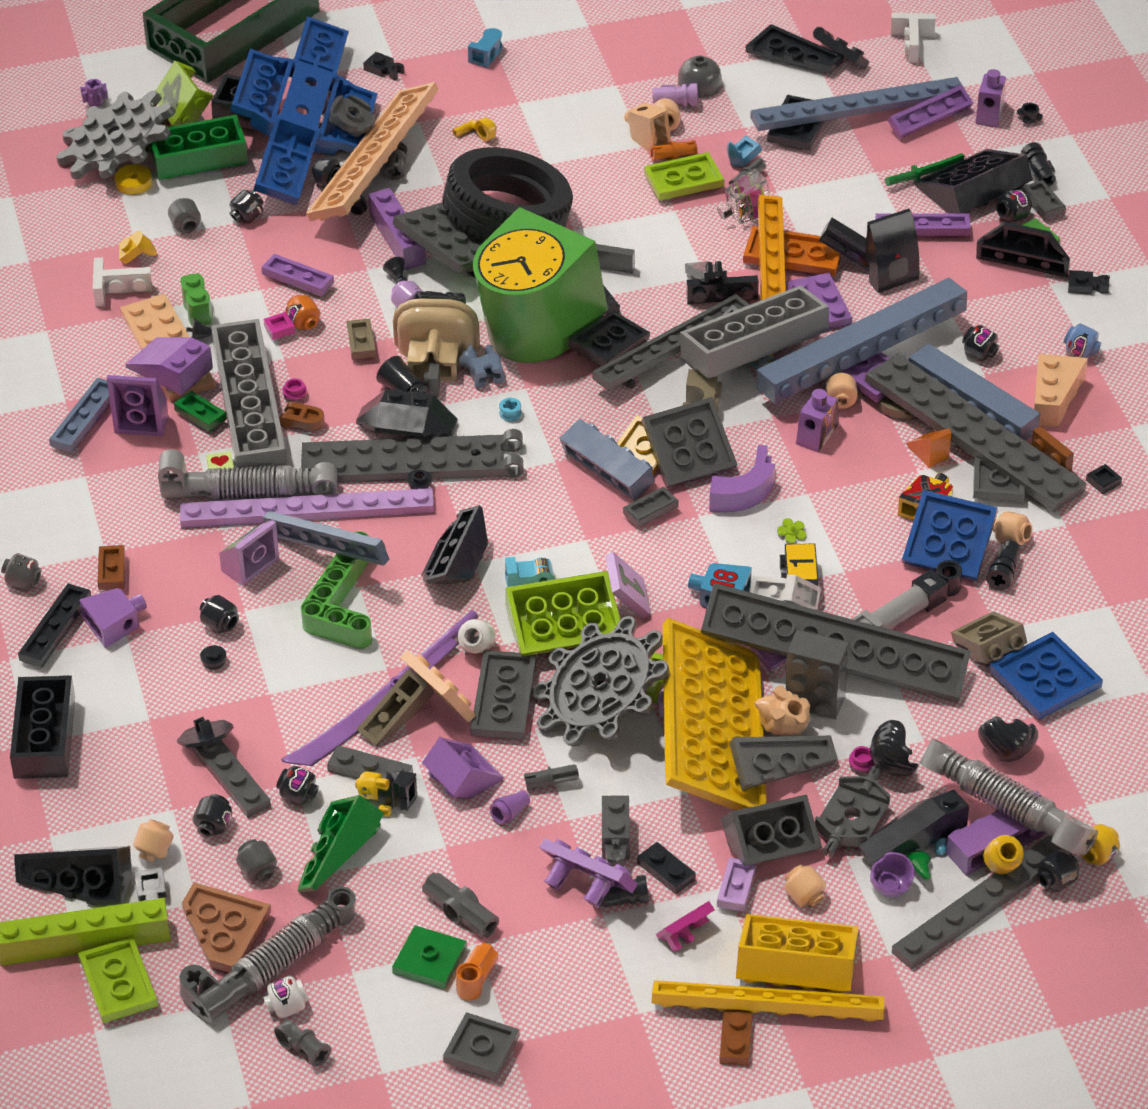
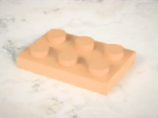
M407 650L400 657L416 675L424 680L442 700L468 723L476 716L469 708L472 703L462 693L456 694L459 689L449 679L443 682L442 680L445 677L434 666L429 669L428 667L431 664L422 655L418 654L415 657Z

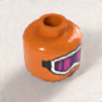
M308 295L293 296L288 301L285 309L286 314L298 330L314 328L321 316L320 309Z

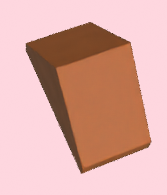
M948 428L927 433L906 444L930 468L949 459L951 431Z

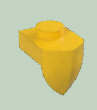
M136 231L130 237L124 238L119 244V260L124 264H128L142 252L150 256L157 255L154 244L141 231Z

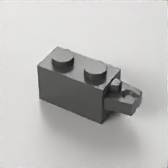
M629 795L602 796V858L611 863L610 866L612 867L616 866V864L624 867L625 859H630Z

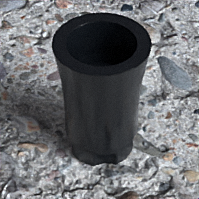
M393 356L387 359L377 372V382L390 390L399 389L406 392L430 393L425 387L424 382L412 372L400 356Z

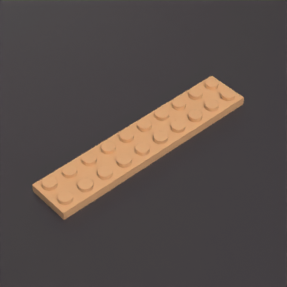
M435 82L397 92L371 129L306 212L310 221L318 219L323 221L336 215L341 217L351 211L350 208L360 199L362 192L369 187L371 180L379 173L382 165L388 161L391 153L397 149L400 141L406 137L408 130L415 125L417 118L424 113L426 106L433 101V97L439 90Z

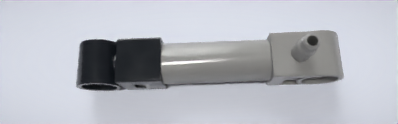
M951 560L940 562L937 565L936 573L930 569L914 579L911 588L872 613L865 610L852 619L893 629L923 609L929 612L944 603L947 597L955 596L960 592L962 567L959 563Z

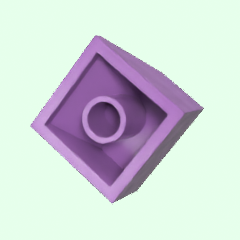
M442 737L438 738L422 761V764L429 770L428 775L434 780L441 782L445 787L444 791L453 798L471 799L501 782L504 778L473 745Z

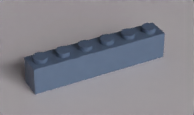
M929 343L909 357V362L1026 441L1032 437L1033 430L1039 427V412Z

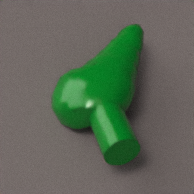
M917 850L904 854V856L911 860L915 872L922 879L929 881L931 878L929 871L931 857L926 852Z

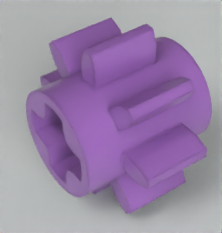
M90 79L85 82V87H80L83 103L87 102L89 106H101L104 103V99L109 98L106 83L102 84L98 79Z

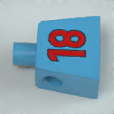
M712 563L709 565L705 576L691 573L688 588L700 591V605L707 608L714 583L749 592L752 583V567Z

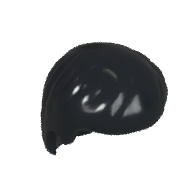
M998 716L986 721L978 729V737L985 749L994 758L1003 762H1014L1024 757L1034 747L1039 735L1038 729L1033 723L1027 725L1020 719H1013L1012 723H1005Z
M888 720L878 727L871 741L870 757L876 768L881 769L885 773L895 776H910L918 769L919 764L908 761L909 755H912L913 752L906 746V730L902 722Z

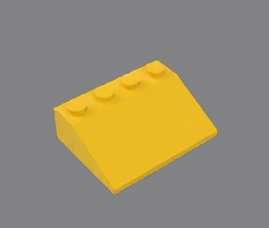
M746 914L738 946L736 979H742L747 983L770 982L772 985L779 987L796 985L806 990L822 988L828 989L833 993L851 992L859 926Z

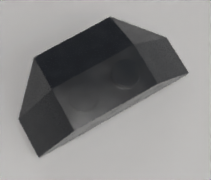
M1003 222L977 241V259L1066 278L1069 276L1070 258L1051 231Z
M385 389L362 407L356 419V424L363 425L365 428L375 432L415 437H438L441 435L453 436L458 424V418L434 395L425 394L424 392L414 393L399 389Z
M480 505L460 510L456 515L457 519L448 526L437 541L421 574L428 584H455L462 581L467 582L474 577L475 571L488 546L483 508Z

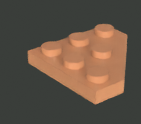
M195 882L182 902L183 911L210 967L226 972H231V967L241 958H245V955H248L271 913V904Z

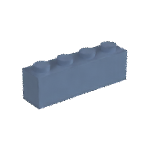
M579 418L559 438L566 454L633 501L638 499L655 482L652 473L653 468L645 459L640 460L635 457L629 448L619 446L614 438L600 433L599 429L592 423L587 424Z

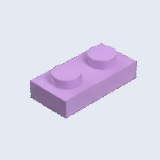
M729 857L717 898V907L741 912L745 911L757 864L744 866L739 859Z

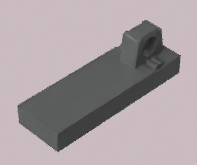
M596 244L600 269L633 274L635 269V250Z

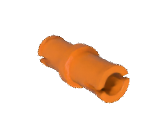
M695 140L679 143L670 141L666 145L650 146L652 161L665 158L678 159V156L695 155L698 151Z

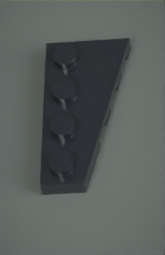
M770 24L745 46L746 53L830 74L843 63V55L773 24Z

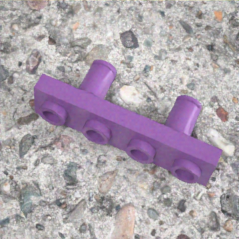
M544 838L539 847L553 860H556L544 882L560 891V887L571 870L577 869L595 877V880L583 899L597 908L600 907L610 887L616 886L633 893L638 885L629 876L631 872L623 866L616 864L615 867L610 866L611 863L599 856H596L595 859L590 858L591 855L578 847H576L575 851L571 850V846L559 839L556 842H552Z

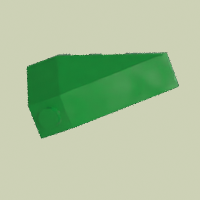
M361 795L331 801L317 830L321 834L318 842L313 843L310 850L314 853V857L305 865L297 891L300 893L316 891L359 848L378 832L384 813Z

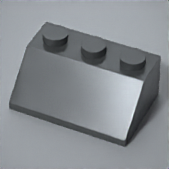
M807 795L731 811L721 818L728 846L744 866L822 848Z

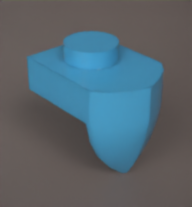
M748 136L743 137L735 145L731 141L727 144L728 158L732 166L735 167L747 165L763 151L761 145Z

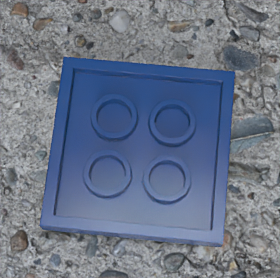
M923 490L902 557V563L936 571L937 565L940 562L951 560L961 565L962 578L977 581L997 517L998 507Z
M1054 632L1023 646L1020 650H1016L1000 660L990 663V672L1039 720L1101 688L1103 684V679Z

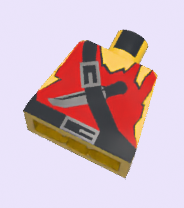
M943 473L936 474L934 478L919 475L899 496L898 516L914 521L923 490L953 497V486L949 483V478Z

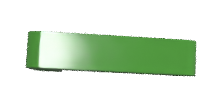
M362 531L354 532V533H359V534H362V535L369 536L367 533L362 532ZM340 554L334 556L301 605L302 627L305 632L357 649L366 648L372 643L370 618L365 614L339 607L369 562Z

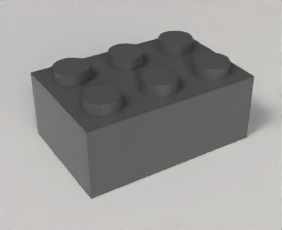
M796 630L787 651L786 691L798 695L799 698H806L810 704V713L836 720L845 699L849 642Z

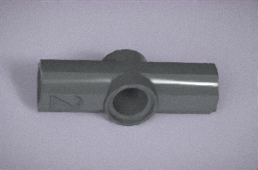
M434 872L427 877L422 885V892L439 904L444 914L452 922L459 923L461 921L482 938H488L495 932L496 927L499 925V917L481 905L477 896L470 888L464 886L460 889L442 874Z

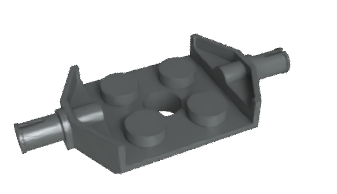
M872 766L866 777L845 776L839 778V786L821 816L815 817L817 831L828 840L822 850L825 856L832 857L837 847H859L860 844L873 834L890 805L891 795L877 782L883 772L881 769L877 768L876 770V766ZM848 815H856V816H858L859 818H856V819H854V820H850V819L846 818V816H848Z

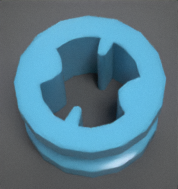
M505 398L499 404V414L503 420L515 421L521 417V402L518 399Z

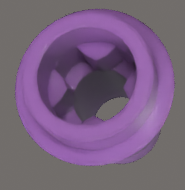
M520 790L517 793L497 798L490 806V814L499 824L510 823L524 807L530 804V797L527 792Z

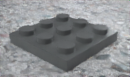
M712 397L648 415L641 420L667 489L734 469L738 465Z

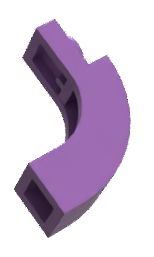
M758 445L755 465L748 473L738 477L712 476L709 511L726 513L746 510L756 506L770 494L775 482V464L772 463V456H767L768 445Z

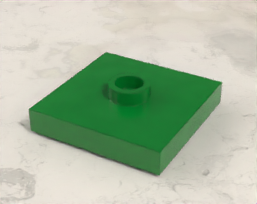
M414 925L392 966V973L445 989L467 948V941Z

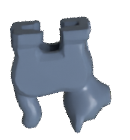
M469 344L468 349L463 351L461 357L458 358L459 365L469 369L471 376L474 378L475 388L484 387L486 385L485 377L489 376L493 377L495 384L505 381L501 358L493 350L492 345H487L485 348L486 354L478 357L472 345Z

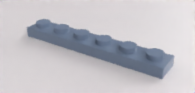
M268 511L263 516L265 523L271 520L276 522L277 538L383 566L390 560L382 539Z

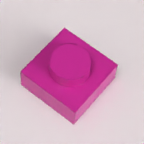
M286 312L263 319L264 327L273 340L295 333V326Z

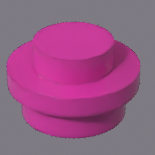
M289 379L283 386V396L293 401L300 400L306 396L307 387L300 379Z
M859 746L851 752L849 764L854 770L865 772L871 770L872 766H875L870 757V748Z

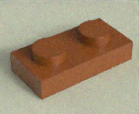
M1043 427L1035 428L1032 434L1031 445L1056 461L1058 465L1060 464L1072 472L1074 453Z
M124 545L99 546L98 590L124 589Z
M723 1011L719 1064L749 1065L753 1012Z

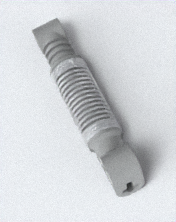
M173 449L165 450L161 453L159 460L158 480L162 498L207 497L209 500H220L222 496L224 500L225 496L227 499L230 496L232 499H234V496L238 499L240 495L242 499L244 495L247 499L249 495L251 499L252 495L254 498L257 495L259 498H261V495L265 498L266 494L268 498L270 494L274 498L275 493L276 497H279V495L280 497H291L298 490L300 493H304V490H306V493H310V490H312L316 495L335 494L337 491L338 470L334 464L329 462L318 463L314 468H311V471H309V468H305V471H303V468H299V471H297L296 468H292L290 465H278L277 468L276 466H269L268 468L266 466L263 468L262 466L259 468L251 466L250 469L248 466L241 469L239 467L237 469L235 467L232 469L230 467L228 469L217 467L208 468L205 472H187L185 457L180 451Z
M931 739L920 761L922 766L937 774L945 775L948 779L951 778L952 781L960 785V789L971 796L974 795L979 801L982 800L983 803L991 805L992 808L995 807L996 810L999 809V812H1003L1004 815L1007 814L1008 817L1016 819L1017 822L1020 821L1025 827L1027 826L1036 832L1043 831L1053 837L1051 841L1071 853L1085 855L1090 851L1097 839L1098 830L1056 808V804L1051 799L1038 794L1036 791L1029 789V787H1025L1024 784L1017 782L1015 779L1013 780L1011 777L1008 778L1007 775L1000 773L999 770L988 766L982 761L969 760L962 754L957 753L949 745L936 739Z

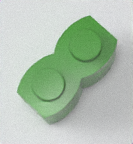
M199 273L182 276L180 283L183 306L188 313L189 323L193 326L195 318L204 325H211L210 296L205 289L203 277Z

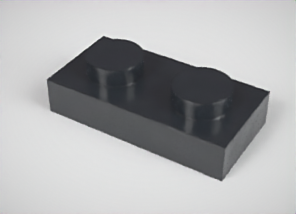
M658 842L637 856V864L675 895L696 880V872Z

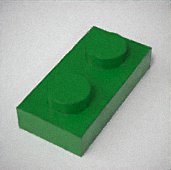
M193 391L188 392L174 403V410L208 432L227 419L224 410Z

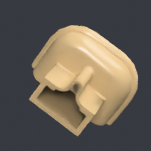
M413 299L401 304L394 312V345L399 348L402 355L408 356L407 366L419 379L424 380V373L429 372L430 362H439L440 381H457L458 358L461 357L463 351L468 349L469 344L472 345L474 350L480 347L479 320L474 310L463 302L456 300Z

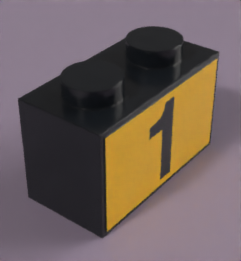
M816 543L785 544L784 554L779 555L780 570L785 571V573H781V578H787V574L797 575L818 586Z

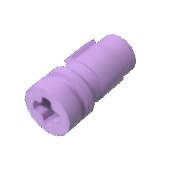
M697 83L689 84V86L682 84V86L676 87L675 84L661 85L660 88H652L653 105L660 99H671L677 105L683 104V107H686L687 104L698 106Z

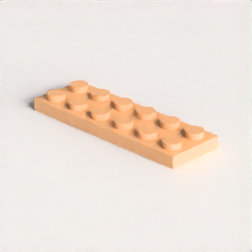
M166 294L120 307L121 315L141 350L156 337H190ZM210 371L183 395L161 385L170 402L182 398L190 391L197 394L216 388L215 380Z

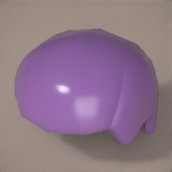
M888 852L879 861L874 863L870 873V882L874 890L883 896L899 897L911 887L915 868L911 860L903 854Z

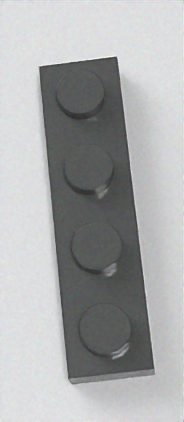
M221 739L209 745L192 747L195 755L247 818L271 806L270 798Z

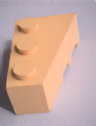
M1038 355L1034 410L1040 413L1039 426H1059L1069 408L1071 400L1076 397L1077 390L1085 381L1088 358Z

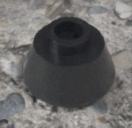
M320 159L313 164V178L321 187L325 188L341 168L338 160Z

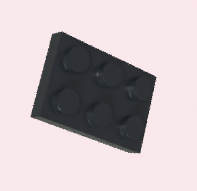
M787 94L782 105L810 101L812 99ZM824 121L770 129L767 133V142L811 150Z
M612 310L570 337L568 346L599 366H603L647 342L650 332Z

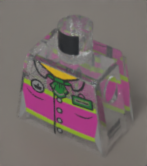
M755 168L725 189L727 202L717 207L720 217L724 220L733 216L740 224L758 218L759 195L770 196L768 181Z

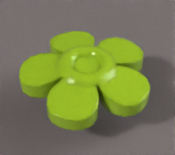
M786 518L782 521V526H779L777 529L778 535L785 537L787 543L793 544L796 539L802 541L806 538V532L803 531L805 525L802 521L793 523L792 519Z

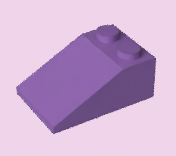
M156 337L130 359L125 366L127 369L146 378H157L160 385L183 395L213 369L211 346L192 337Z
M107 375L114 433L163 436L169 415L167 399L157 378Z

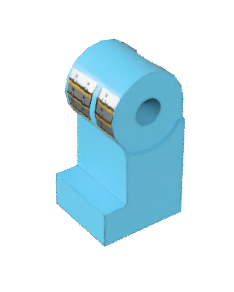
M505 557L507 587L555 579L552 563L547 558L540 557L533 561L516 562L515 557Z

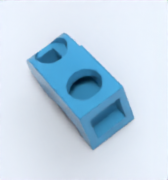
M496 28L486 29L483 32V37L477 43L471 42L468 45V62L488 68L502 51V31Z

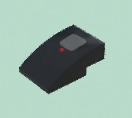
M909 208L867 222L865 259L870 264L869 283L877 293L919 280L918 240L912 211Z

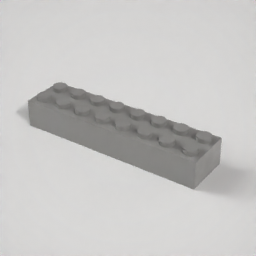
M259 319L211 325L213 347L236 469L237 467L241 469L247 466L249 469L251 466L253 468L256 466L258 468L260 466L262 468L264 466L267 468L269 466H276L277 468L278 465L287 466L285 445Z

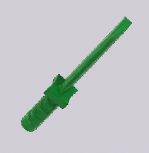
M960 153L920 168L912 165L911 171L886 177L885 184L886 186H891L912 179L916 181L921 176L936 172L964 159L965 155Z

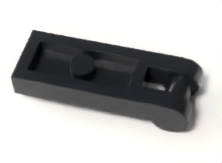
M822 27L814 29L813 37L866 69L870 61L863 57L865 52L855 46L851 50L847 47L848 42L838 36L834 40L833 34Z

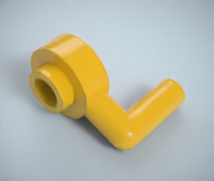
M487 117L478 121L470 120L452 129L455 137L474 129L485 142L495 138L497 131L494 121Z

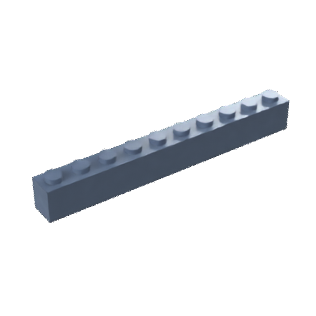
M946 278L757 369V389L774 404L879 352L885 351L898 343L967 310V291L951 278Z

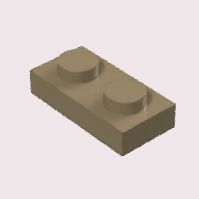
M370 318L346 321L352 360L376 357Z

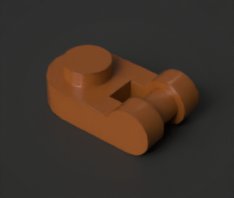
M289 402L284 409L285 413L281 414L279 418L281 427L285 429L296 427L314 431L321 428L325 423L322 409L296 402Z

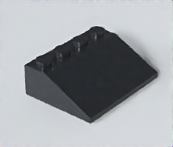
M984 149L914 181V184L945 211L968 214L971 212L970 209L989 204V200L998 199L1004 193L1022 189L1026 183L1033 181L1027 154Z

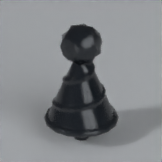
M393 257L384 263V272L397 279L396 283L408 281L407 278H404L405 260L402 257Z
M195 318L192 328H186V332H192L191 337L196 340L212 336L211 328Z

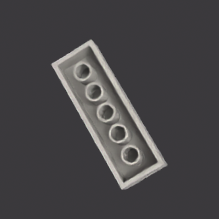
M800 285L680 332L681 357L708 379L716 377L721 373L736 369L739 366L756 361L769 354L777 353L779 350L797 345L802 341L829 331V306Z

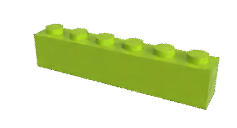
M165 898L0 922V966L78 955L79 952L132 936L137 946L171 941Z

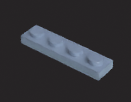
M96 378L49 438L51 447L70 453L74 451L110 404L107 380Z

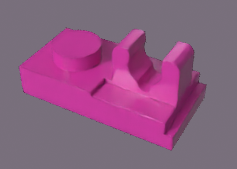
M710 901L656 933L658 939L661 938L662 941L666 940L671 949L676 952L682 948L678 942V937H682L686 944L692 942L694 936L688 927L693 925L697 929L710 921L707 915L715 911Z

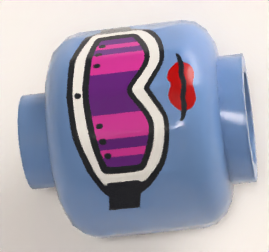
M1077 324L1075 327L1071 326L1063 341L1068 352L1081 358H1089L1091 354L1096 355L1102 342L1098 341L1099 333L1096 330L1083 324Z

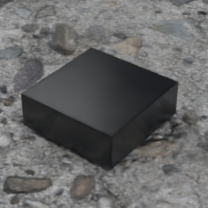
M1104 464L1087 473L1086 481L1101 494H1104L1120 485L1122 477L1108 465Z

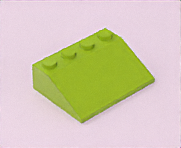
M608 571L505 588V606L521 657L552 652L557 648L570 649L578 647L582 641L581 631L587 624L596 623L602 634H608L617 627L620 621L616 600L611 590Z

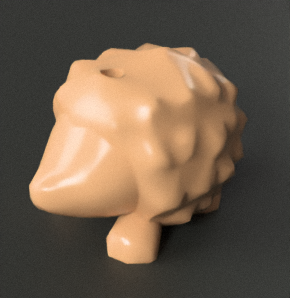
M780 685L774 689V695H768L756 700L754 704L760 713V722L765 731L771 732L773 735L794 736L800 735L803 730L807 729L808 722L810 721V704L806 698H799L798 695L786 691L784 686Z

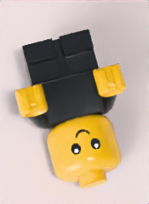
M404 771L384 774L363 772L355 783L358 794L363 798L379 799L380 802L384 803L378 809L386 817H390L391 811L395 806L400 807V810L408 811L418 797L416 773Z

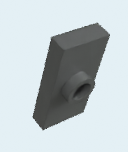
M1043 180L1023 186L1022 191L1028 195L1032 205L1045 219L1066 213V206Z
M663 486L623 507V514L639 528L678 508L679 500Z

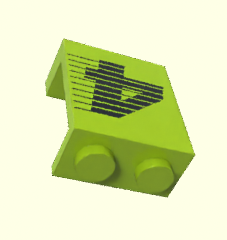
M174 61L155 90L162 97L161 101L157 104L158 106L169 103L175 107L176 113L168 118L173 126L197 122L214 97L212 93L199 89L191 78L195 70L191 66L178 61Z

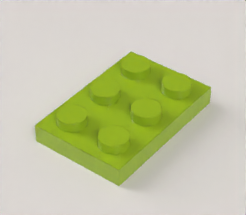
M709 152L644 166V174L659 201L724 187V178Z
M133 936L78 953L102 1023L158 1007L156 995Z

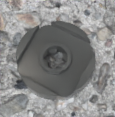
M343 95L338 96L330 107L329 121L333 125L349 132L353 137H360L361 134L367 133L375 122V114L372 116L370 105L356 96L350 95L349 98H342Z

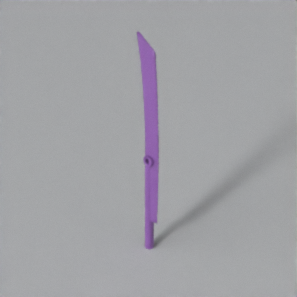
M474 610L466 614L420 654L431 664L428 667L429 669L435 666L458 644L454 639L458 636L462 624L468 620L478 619V614ZM409 666L405 667L357 709L314 740L282 758L281 761L305 766L316 764L331 753L337 745H341L358 732L356 729L408 668L411 671L412 669Z

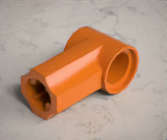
M484 942L476 945L467 961L457 968L456 991L461 999L472 1001L481 996L482 985L499 958V953L492 945Z

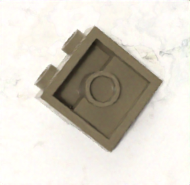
M994 611L951 632L953 642L967 647L971 651L970 658L984 664L1000 660L1004 654L1020 650L1024 644L1028 643L1022 623Z

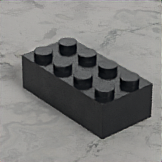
M72 675L18 677L10 749V762L14 779L68 777L75 708V691Z

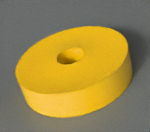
M138 164L124 166L115 174L116 188L120 192L129 195L143 193L152 185L151 171L147 167Z

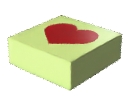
M231 451L206 455L208 468L221 467L224 469L225 467L228 469L230 467L232 469L234 467Z

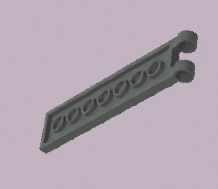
M508 429L503 435L302 442L301 468H303V471H305V468H309V471H311V468H314L318 463H332L338 470L337 483L407 480L408 474L413 470L427 471L432 476V479L493 476L519 477L524 472L523 458L512 454L501 460V450L511 452L520 450L523 447V434L518 429Z

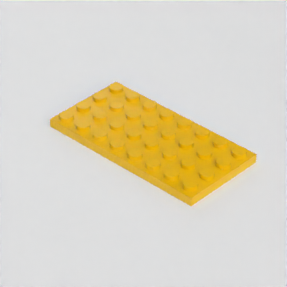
M667 618L663 623V660L669 665L670 671L668 677L664 679L665 785L733 810L766 804V784L746 790L741 789L729 744L733 737H763L760 713L754 704L756 700L762 698L760 660L749 648L710 637L701 633L700 629Z

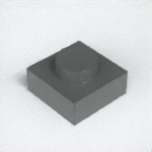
M430 362L429 372L424 373L425 387H429V394L435 397H439L440 365L439 362Z

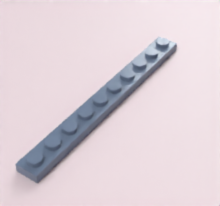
M958 77L784 104L751 110L750 118L757 131L881 112L915 106L960 86L962 83Z

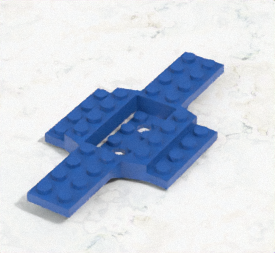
M307 16L294 59L270 56L250 49L230 111L251 118L249 125L269 136L253 188L254 191L297 205L313 152L336 155L337 150L341 149L352 153L366 135V133H363L360 137H353L349 132L333 125L329 121L330 107L338 96L343 95L342 98H349L352 95L361 98L372 108L370 112L372 114L378 95L376 92L354 85L337 74L348 37V30ZM291 77L292 80L288 89V93L283 105L281 114H277L288 78ZM328 91H331V92H330L329 99H328V102H327V106H326V109H325V113H324V116H323V119H322V123H321V126H320V128H319V127H318V124H319V121H320V118H321V114H322V111H323V108H324V104H325V101H326V98H327V94H328ZM303 108L307 111V114H301L296 109Z

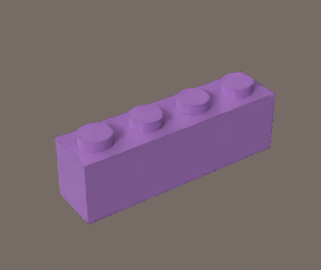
M388 188L368 194L370 217L395 257H402L405 260L404 270L425 265V249L392 224L394 216L406 213L392 190Z
M998 809L984 818H978L972 824L962 829L953 831L947 839L946 854L965 875H968L986 866L983 856L984 850L988 843L998 836H1012L1024 846L1047 833L1033 831L1027 826L1025 827L1024 824H1021L1020 821L1017 822L1016 819H1012L1007 814L1004 815L1003 812H999Z

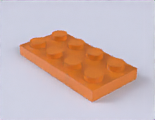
M752 226L743 254V263L760 265L759 228L757 226ZM784 231L785 269L816 274L830 273L831 276H836L842 254L819 241V235Z

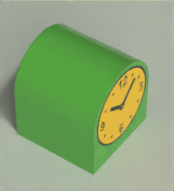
M521 207L479 247L474 256L473 270L488 338L492 347L507 359L517 362L534 363L555 358L570 348L568 346L570 337L598 320L608 310L596 242Z

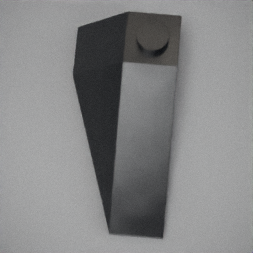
M954 789L916 802L860 844L858 850L873 866L875 862L879 861L888 852L904 855L936 843L942 838L946 839L953 831L967 826L969 805Z
M130 846L14 854L17 883L43 891L58 893L64 897L78 899L94 906L124 903L132 876Z

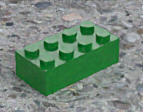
M237 115L167 127L171 131L167 139L149 144L151 158L159 180L248 163L246 140Z

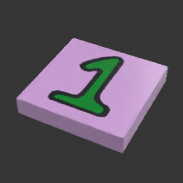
M611 552L606 555L612 593L640 618L648 617L650 609L644 578L616 553Z

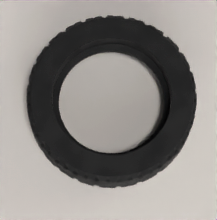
M485 147L467 151L452 162L442 196V203L449 219L460 230L479 241L485 242L519 207L566 228L573 203V192L564 175L548 162L518 150ZM482 191H498L512 194L533 205L506 203Z

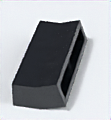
M831 217L819 241L869 271L870 264L865 259L866 238Z

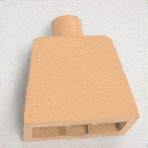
M643 103L625 113L624 120L629 123L632 140L649 153L650 146L666 145L671 141L667 109Z

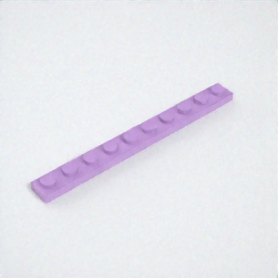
M433 489L180 503L181 528L265 523L263 516L268 511L307 521L434 513Z

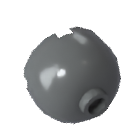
M701 55L691 57L684 61L679 69L678 85L686 84L689 86V84L697 83L698 98H701V94H708V97L713 96L722 87L721 69L709 57Z

